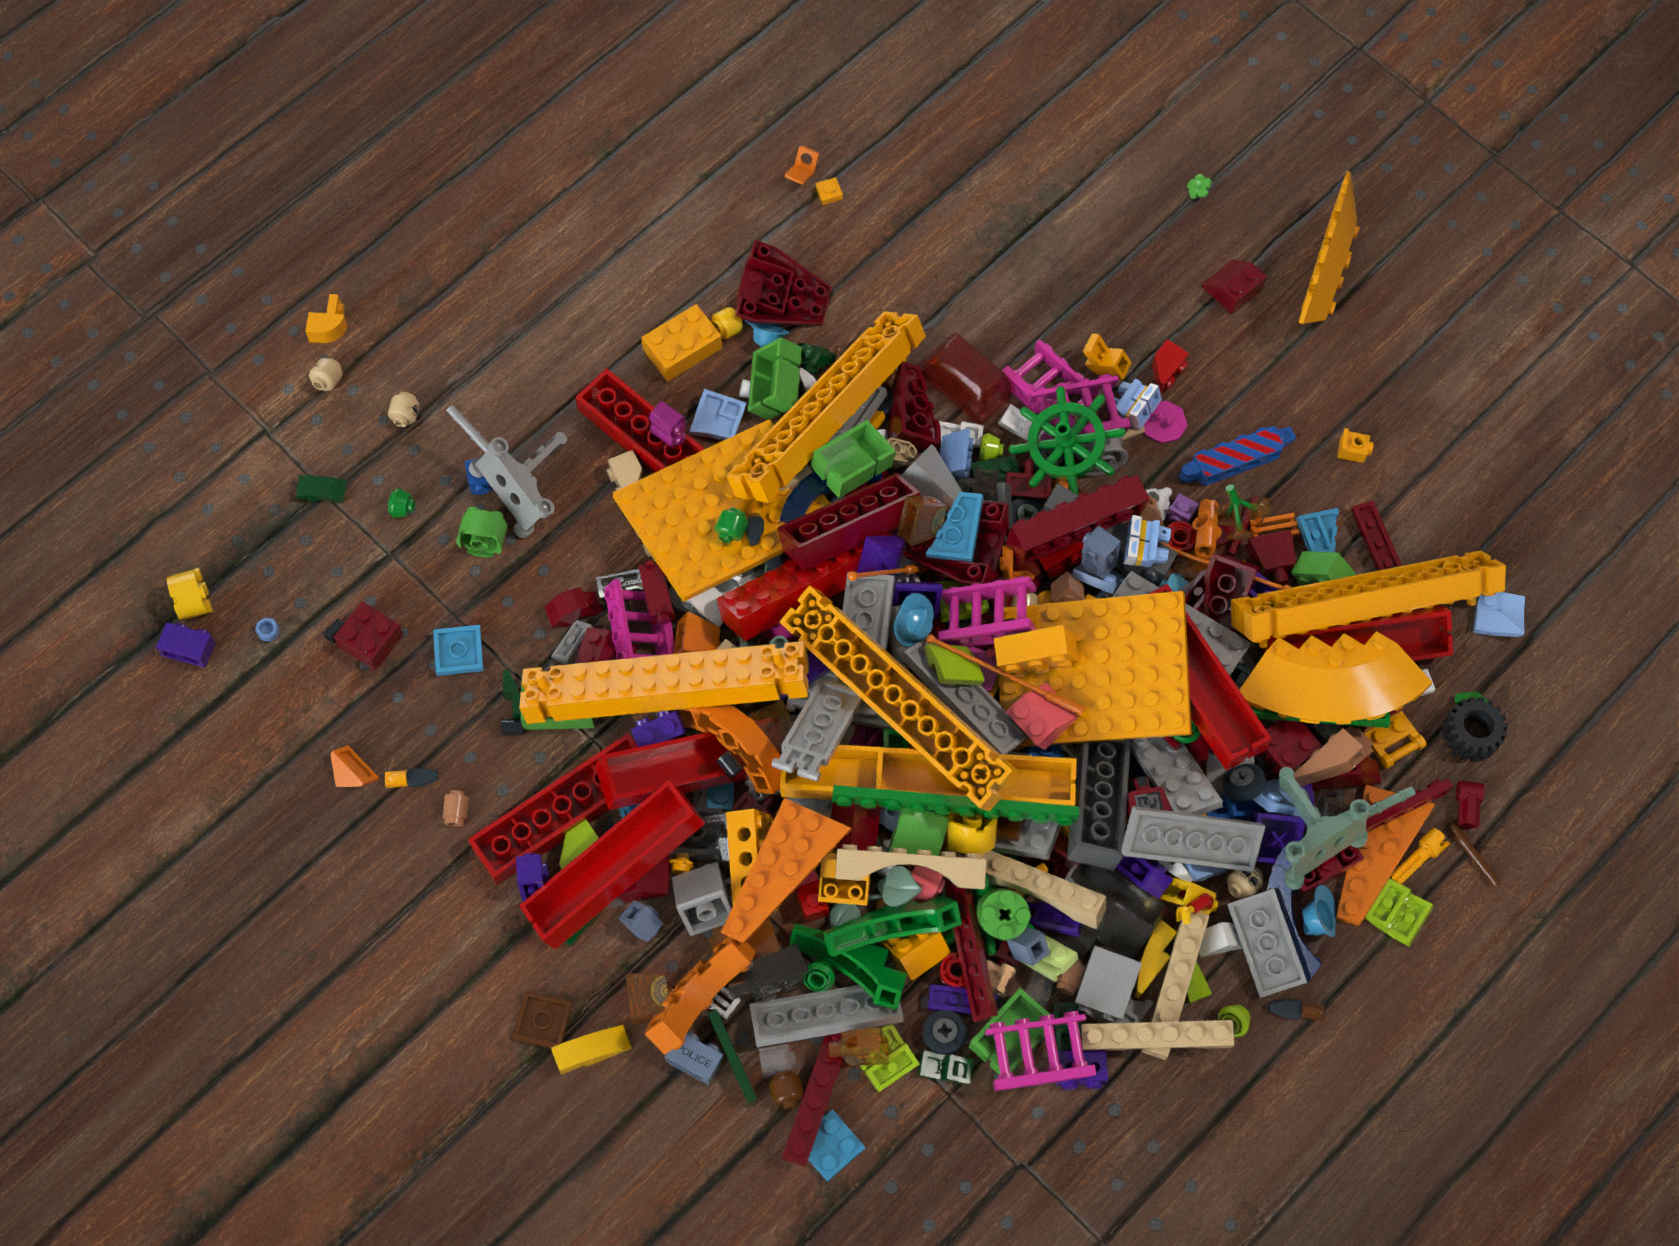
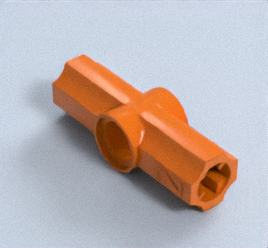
M1205 499L1200 501L1198 517L1192 523V528L1196 531L1195 554L1198 557L1207 559L1212 557L1216 550V540L1222 533L1221 528L1217 525L1219 504L1215 500Z

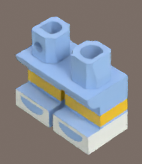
M1134 379L1132 383L1123 381L1118 389L1119 395L1122 396L1121 399L1114 397L1118 415L1122 419L1129 417L1131 427L1138 430L1142 429L1151 416L1150 414L1154 412L1162 400L1158 385L1150 383L1149 386H1145L1138 379Z
M1132 515L1128 523L1124 564L1152 567L1153 563L1165 564L1168 560L1169 550L1157 547V543H1168L1171 529L1160 526L1159 520L1151 522L1142 520L1140 516Z

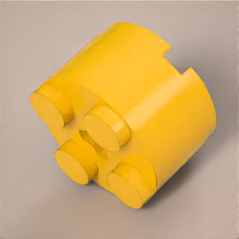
M200 568L167 577L169 593L173 598L175 604L173 606L180 621L213 612L210 599H206L207 595H209L206 582L201 583L203 577Z
M950 812L948 814L947 848L949 851L964 854H981L980 858H982L984 853L991 851L995 847L997 819H987L984 815L963 817L960 816V813Z

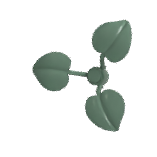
M877 836L876 847H880L882 843L879 837ZM895 866L888 872L887 876L875 871V873L883 877L878 883L880 894L869 895L868 900L883 897L884 902L888 906L897 907L914 898L922 891V888L917 884L906 867ZM833 903L830 910L831 928L861 917L859 906L855 904Z

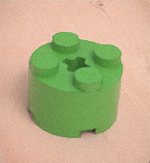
M469 507L461 520L456 539L457 545L461 549L463 545L468 549L467 553L477 557L489 558L493 557V553L499 555L502 551L507 531V523L503 519L504 515L499 511L489 512L476 507Z
M1004 888L991 889L983 894L978 901L976 911L978 924L987 934L997 939L1008 940L1019 936L1027 927L1030 920L1029 908L1024 898L1018 893ZM1000 909L1007 910L1004 919L1000 917Z

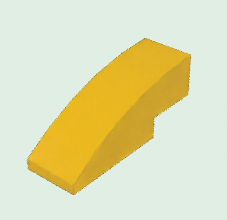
M1162 920L1151 935L1140 959L1142 964L1135 981L1134 997L1137 999L1141 997L1170 959V956L1164 950L1174 939L1177 932Z
M623 1025L581 1036L551 1048L561 1075L584 1065L588 1067L632 1049Z

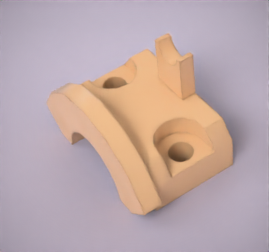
M986 960L993 993L997 994L998 997L1005 998V987L1008 980L1015 975L1016 969L1004 963L1000 966L990 960Z

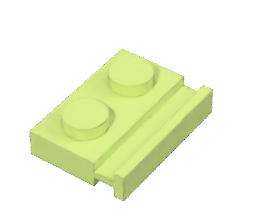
M1044 934L1050 953L1034 966L1026 963L1023 964L1056 982L1058 980L1057 976L1059 974L1063 975L1079 958L1077 952Z

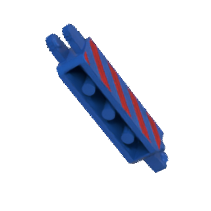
M1274 425L1269 428H1259L1255 433L1248 436L1246 434L1240 435L1229 443L1221 442L1213 449H1203L1195 453L1192 462L1183 465L1181 468L1179 480L1185 484L1198 480L1201 485L1208 486L1278 460L1282 449L1293 443L1296 436L1291 427L1276 429Z

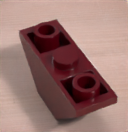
M1366 756L1350 772L1311 783L1312 790L1381 784L1377 761Z
M1349 845L1305 874L1304 884L1300 888L1302 893L1314 890L1319 885H1325L1335 880L1363 861L1365 858L1360 850Z

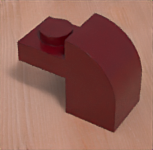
M581 587L573 588L557 595L544 607L552 628L568 627L579 617L596 616L603 611L595 592H583Z

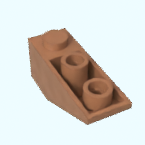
M1343 728L1340 732L1334 733L1329 738L1328 743L1321 749L1315 750L1305 764L1299 765L1294 770V779L1302 787L1350 772L1367 754L1364 747Z

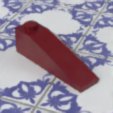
M903 361L898 366L888 428L889 438L908 441L915 446L917 451L927 449L931 444L934 447H939L941 445V426L939 420H935L933 415L934 406L928 400L926 394L928 388L921 368Z
M1213 553L1204 579V615L1235 632V628L1231 623V599L1250 595L1260 567L1239 559Z

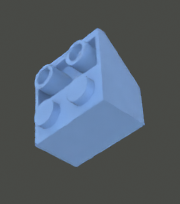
M963 429L942 436L940 456L960 488H963L964 481L968 482L974 442V438H970L971 429Z

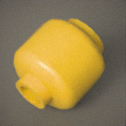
M731 307L714 313L711 318V323L724 340L737 335L743 329V319L736 317V310Z

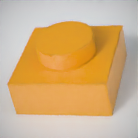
M836 177L816 183V190L822 205L843 199V193Z

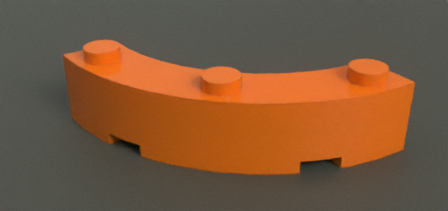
M733 705L678 710L684 727L696 729L704 733L709 731L715 734L717 740L732 754H738L746 764L743 768L750 777L757 793L774 794L780 789L781 770L772 767L773 759H779L780 754L752 718L747 717Z
M726 937L714 947L713 952L715 954L706 962L701 959L662 1003L665 1007L660 1014L657 1013L653 1016L644 1033L664 1055L672 1049L674 1051L679 1049L684 1044V1038L689 1028L701 1011L706 1010L712 1004V998L741 971L743 973L746 972L753 965L752 960L755 950L747 942L743 944L733 938Z

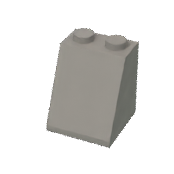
M932 444L901 475L920 492L923 499L922 502L926 498L931 497L930 512L939 511V509L944 507L950 509L959 492H962Z
M718 861L672 877L676 908L690 936L725 924L733 905L724 873Z
M1094 946L1074 1004L1079 1005L1078 1010L1092 1014L1093 1011L1101 1013V1018L1109 1022L1115 1023L1116 1019L1121 1021L1142 963Z

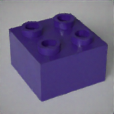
M1251 811L1250 822L1262 823L1265 826L1256 861L1291 865V862L1286 859L1285 848L1290 842H1299L1303 838L1305 822L1302 817Z

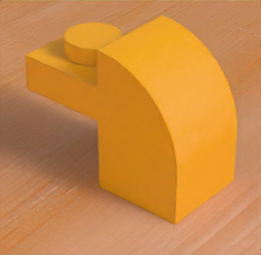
M329 294L326 313H308L305 332L309 342H334L346 332L348 325L344 316L345 307L344 303H341L339 295Z
M1091 334L1083 350L1088 358L1085 365L1092 372L1100 376L1110 374L1111 377L1118 376L1119 380H1123L1132 363L1123 349L1108 348L1099 334Z

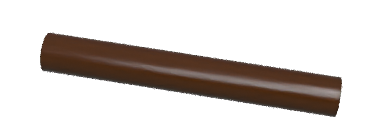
M1456 823L1449 827L1450 833L1490 884L1494 887L1500 883V879Z

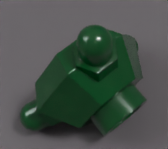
M807 343L797 344L802 347L800 368L809 373L817 374L818 368H823L827 363L836 361V353H830L827 348Z

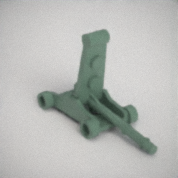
M1289 767L1282 768L1279 772V788L1288 794L1308 827L1304 838L1299 842H1290L1285 848L1286 859L1291 862V868L1285 872V885L1289 889H1299L1304 884L1305 874L1349 845L1356 848L1365 846L1368 840L1366 819L1377 813H1382L1383 810L1416 794L1414 788L1410 786L1402 791L1399 790L1397 793L1379 802H1374L1371 806L1367 801L1357 799L1351 803L1350 810L1333 817H1321L1318 808L1310 802L1307 791L1301 788L1294 779V771Z

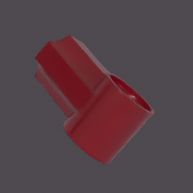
M1458 780L1455 798L1458 801L1457 826L1463 829H1474L1480 826V805L1483 802L1485 791L1483 783Z

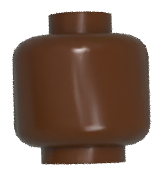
M791 1070L773 1075V1079L769 1083L773 1103L777 1106H783L784 1110L797 1107L798 1101L804 1097V1090L799 1075L792 1074Z

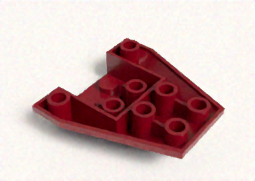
M755 239L739 283L734 303L735 316L757 324L822 326L832 287L777 247Z
M983 502L973 562L927 558L926 552L936 539V535L932 532L930 526L933 517L938 511L933 512V515H931L932 512L928 514L926 528L925 523L923 525L917 523L916 526L917 521L915 519L904 553L905 558L963 585L990 583L997 578L1000 569L999 559L1002 557V546L1006 545L1009 536V505L1007 503Z

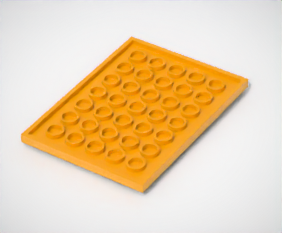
M770 419L613 492V499L683 602L784 553L777 527L830 504L814 480L809 481L808 479L799 483L793 489L787 488L777 495L776 501L770 503L763 502L762 519L764 520V532L758 545L753 546L749 544L746 531L740 541H731V544L718 539L719 534L714 530V526L723 510H729L730 507L744 512L746 514L745 518H748L749 499L735 496L726 475L737 464L741 465L744 462L743 457L774 426Z
M1183 591L1027 605L1026 618L1031 619L1037 630L1064 625L1075 634L1079 662L1072 663V667L1060 669L1056 666L1049 668V671L1044 673L1030 671L1026 672L1025 676L1017 677L1036 687L1047 683L1058 695L1079 705L1086 706L1082 716L1077 718L1051 745L1192 735L1185 593ZM1017 606L1004 607V620L1010 618L1017 619ZM999 675L1000 705L1007 711L1018 699L1032 690ZM1028 737V739L1018 747H1031L1037 745Z

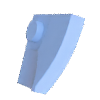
M704 389L689 435L721 441L735 436L747 403Z
M1082 564L1074 568L1072 573L1079 581L1110 594H1114L1126 578L1112 569L1102 579L1095 573L1088 572Z
M1498 592L1493 596H1484L1480 593L1476 601L1473 633L1506 637L1523 636L1525 631V596Z
M1278 778L1266 781L1264 791L1252 799L1268 812L1301 817L1288 794L1280 790Z

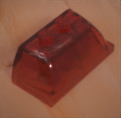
M957 333L950 334L934 352L918 365L925 379L979 425H983L1012 396L1011 386L1006 374Z

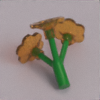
M1228 485L1225 489L1231 503H1226L1224 506L1219 505L1218 524L1235 528L1233 533L1226 536L1227 540L1252 537L1255 532L1244 530L1243 522L1240 520L1242 513L1238 506L1240 504L1246 506L1251 513L1250 521L1260 524L1270 513V500L1258 497L1255 503H1249L1239 498L1234 485Z

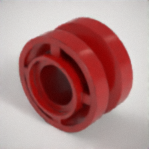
M1182 521L1173 522L1168 525L1167 528L1171 529V536L1166 544H1169L1171 548L1190 553L1196 541V532L1192 526ZM1180 537L1184 542H1178L1174 538Z
M951 953L941 963L939 970L940 980L944 986L966 988L963 975L954 976L950 972V969L953 967L962 969L959 953Z

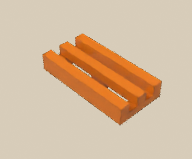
M1294 513L1251 520L1249 523L1253 537H1257L1259 533L1274 532L1286 528L1292 529V537L1299 536L1300 534L1299 529H1297V521L1294 519Z

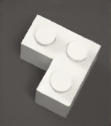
M673 586L669 588L671 603L678 611L691 612L718 627L722 625L723 621L716 598L724 595L723 592L713 587L683 602Z

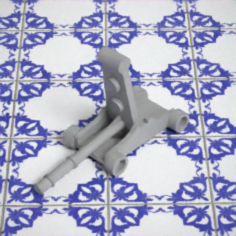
M452 404L446 411L471 437L470 439L474 440L485 452L481 458H475L470 463V473L476 478L483 476L486 478L518 521L514 525L515 534L518 537L527 538L534 531V524L540 518H548L555 509L553 502L541 497L537 489V479L534 476L531 477V472L550 453H556L567 442L566 435L562 432H557L546 443L545 447L542 445L534 452L535 459L531 460L528 458L521 464L507 452L509 445L504 438L496 437L488 443L481 436L480 432L468 422L463 413H460Z

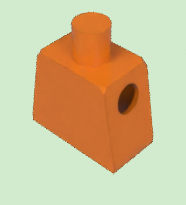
M687 612L677 624L674 654L716 650L723 643L719 641L720 628L691 612Z

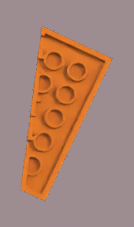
M1365 785L1361 799L1367 801L1371 806L1374 802H1379L1395 793ZM1428 803L1368 832L1366 845L1358 848L1365 859L1345 872L1336 920L1356 926L1361 924L1435 806L1434 803Z
M784 798L721 933L745 944L775 909L779 908L791 892L795 891L824 857L852 829Z

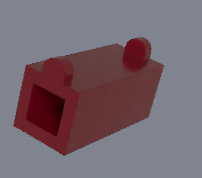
M653 560L646 561L645 565L638 567L652 624L665 625L671 620H675L665 574L657 562Z

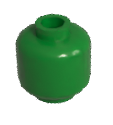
M730 507L729 510H723L714 526V530L719 534L718 539L728 544H731V541H740L749 524L745 518L746 514L733 507Z

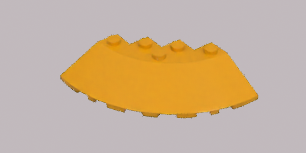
M1346 171L1325 232V237L1301 308L1299 323L1301 324L1326 320L1328 314H1333L1336 306L1333 298L1336 289H1340L1344 277L1341 274L1343 268L1347 269L1352 254L1349 251L1352 239H1356L1360 228L1356 226L1357 214L1351 172Z
M1376 631L1365 645L1346 634H1343L1332 647L1311 635L1300 649L1278 638L1260 659L1240 688V692L1249 705L1262 711L1265 708L1276 712L1279 717L1286 718V716L1300 718V722L1319 724L1320 721L1336 722L1338 725L1351 724V721L1367 719L1370 721L1384 717L1390 711H1398L1405 704L1419 698L1433 682L1396 642Z

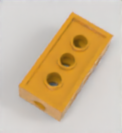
M756 809L726 812L733 905L773 823L769 814Z

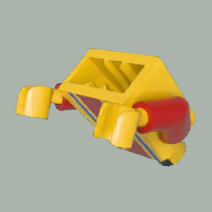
M1171 877L1173 880L1159 899L1155 896H1144L1141 898V909L1146 912L1156 910L1155 902L1162 903L1167 901L1179 906L1176 910V921L1183 920V924L1191 923V913L1196 914L1200 912L1209 915L1218 908V901L1215 900L1216 893L1192 882Z

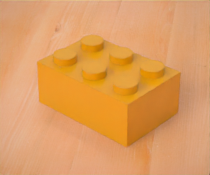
M697 304L641 337L643 351L667 382L722 349L721 334Z
M1064 625L994 638L997 666L1015 677L1025 676L1026 672L1030 671L1044 673L1049 671V668L1056 666L1060 669L1072 667V663L1079 662L1075 634Z

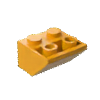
M837 850L829 852L821 861L818 901L867 905L871 874L861 881L835 879Z
M940 932L914 934L880 941L883 948L889 950V956L900 971L907 973V977L911 981L951 954Z

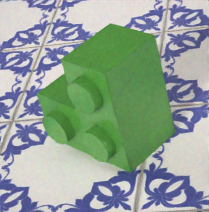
M1302 551L1291 572L1301 586L1357 575L1343 557L1336 552Z

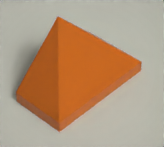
M349 746L331 752L336 787H362L378 780L379 777Z

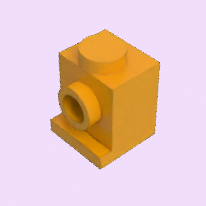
M1344 428L1339 441L1337 458L1364 463L1367 455L1371 456L1374 443L1369 442L1370 435L1350 432L1349 429Z

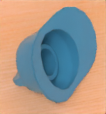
M745 320L753 327L754 342L761 348L790 334L789 331L782 329L777 324H757Z
M915 593L907 596L895 618L893 625L894 635L906 647H912L926 638L931 632L934 616L933 607L924 595Z
M1319 885L1315 891L1314 901L1302 910L1304 933L1316 936L1327 934L1329 937H1334L1336 922L1335 900L1326 886Z

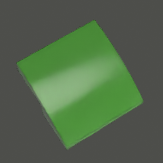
M901 808L896 829L892 832L888 852L892 853V848L907 849L906 854H916L917 850H930L932 856H939L948 827V818L929 811L916 813L912 812L911 809Z

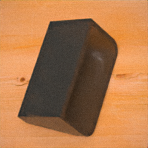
M1080 863L1067 880L1106 896V911L1098 928L1094 929L1084 924L1082 928L1097 937L1100 942L1115 950L1119 955L1133 960L1168 912V908L1163 901L1141 889L1117 868L1113 871Z

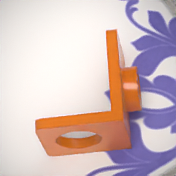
M801 145L798 149L795 164L785 173L784 177L803 185L814 175L819 153ZM808 153L812 157V163L806 164L802 160V154Z
M1003 545L1002 557L999 559L1002 576L1008 580L1019 576L1034 579V575L1029 571H1013V549Z

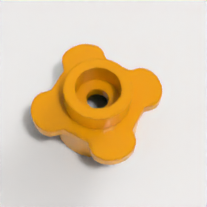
M675 857V859L669 860L671 873L676 875L689 872L694 868L693 862L689 861L686 857Z

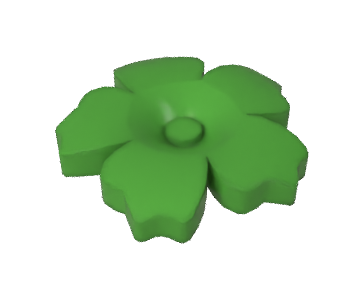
M1202 174L1196 175L1195 180L1191 179L1187 185V188L1190 189V198L1194 200L1198 196L1206 198L1209 195L1207 189L1212 184L1211 179L1206 178Z

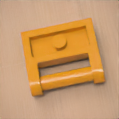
M1403 711L1390 718L1389 728L1374 727L1364 733L1374 743L1372 747L1374 754L1386 769L1392 767L1394 762L1414 750H1421L1427 746L1423 736L1418 734ZM1406 737H1409L1411 742L1391 754L1385 752L1387 748Z

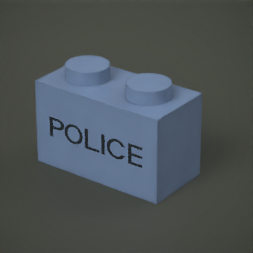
M688 1031L684 1038V1044L675 1051L673 1049L669 1051L665 1056V1060L668 1064L710 1085L724 1060L723 1054L720 1053L721 1049L711 1043H708L706 1046L699 1042L700 1038Z

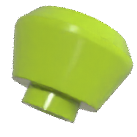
M990 433L983 435L979 455L980 461L1002 457L1004 444H1000L999 438Z
M1241 1005L1225 1006L1219 1011L1218 1020H1233L1234 1037H1242L1247 1033L1251 1018L1246 1008Z

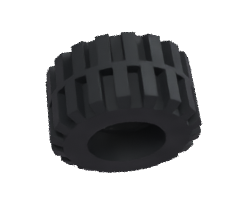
M1469 697L1467 701L1463 699L1458 705L1456 704L1448 714L1442 726V731H1445L1442 736L1443 740H1448L1445 745L1448 749L1452 747V753L1455 756L1460 754L1462 755L1460 759L1463 760L1470 758V761L1476 762L1479 758L1482 761L1492 756L1504 742L1507 736L1505 731L1508 729V723H1504L1507 718L1505 714L1501 715L1499 713L1501 711L1499 706L1496 708L1492 706L1494 702L1490 700L1484 702V698L1481 697L1475 701L1474 697ZM1464 721L1479 723L1485 731L1486 738H1476L1470 735L1464 727Z

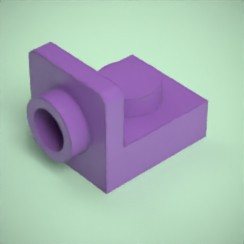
M1179 493L1174 503L1170 505L1165 518L1170 523L1177 521L1189 523L1199 504Z

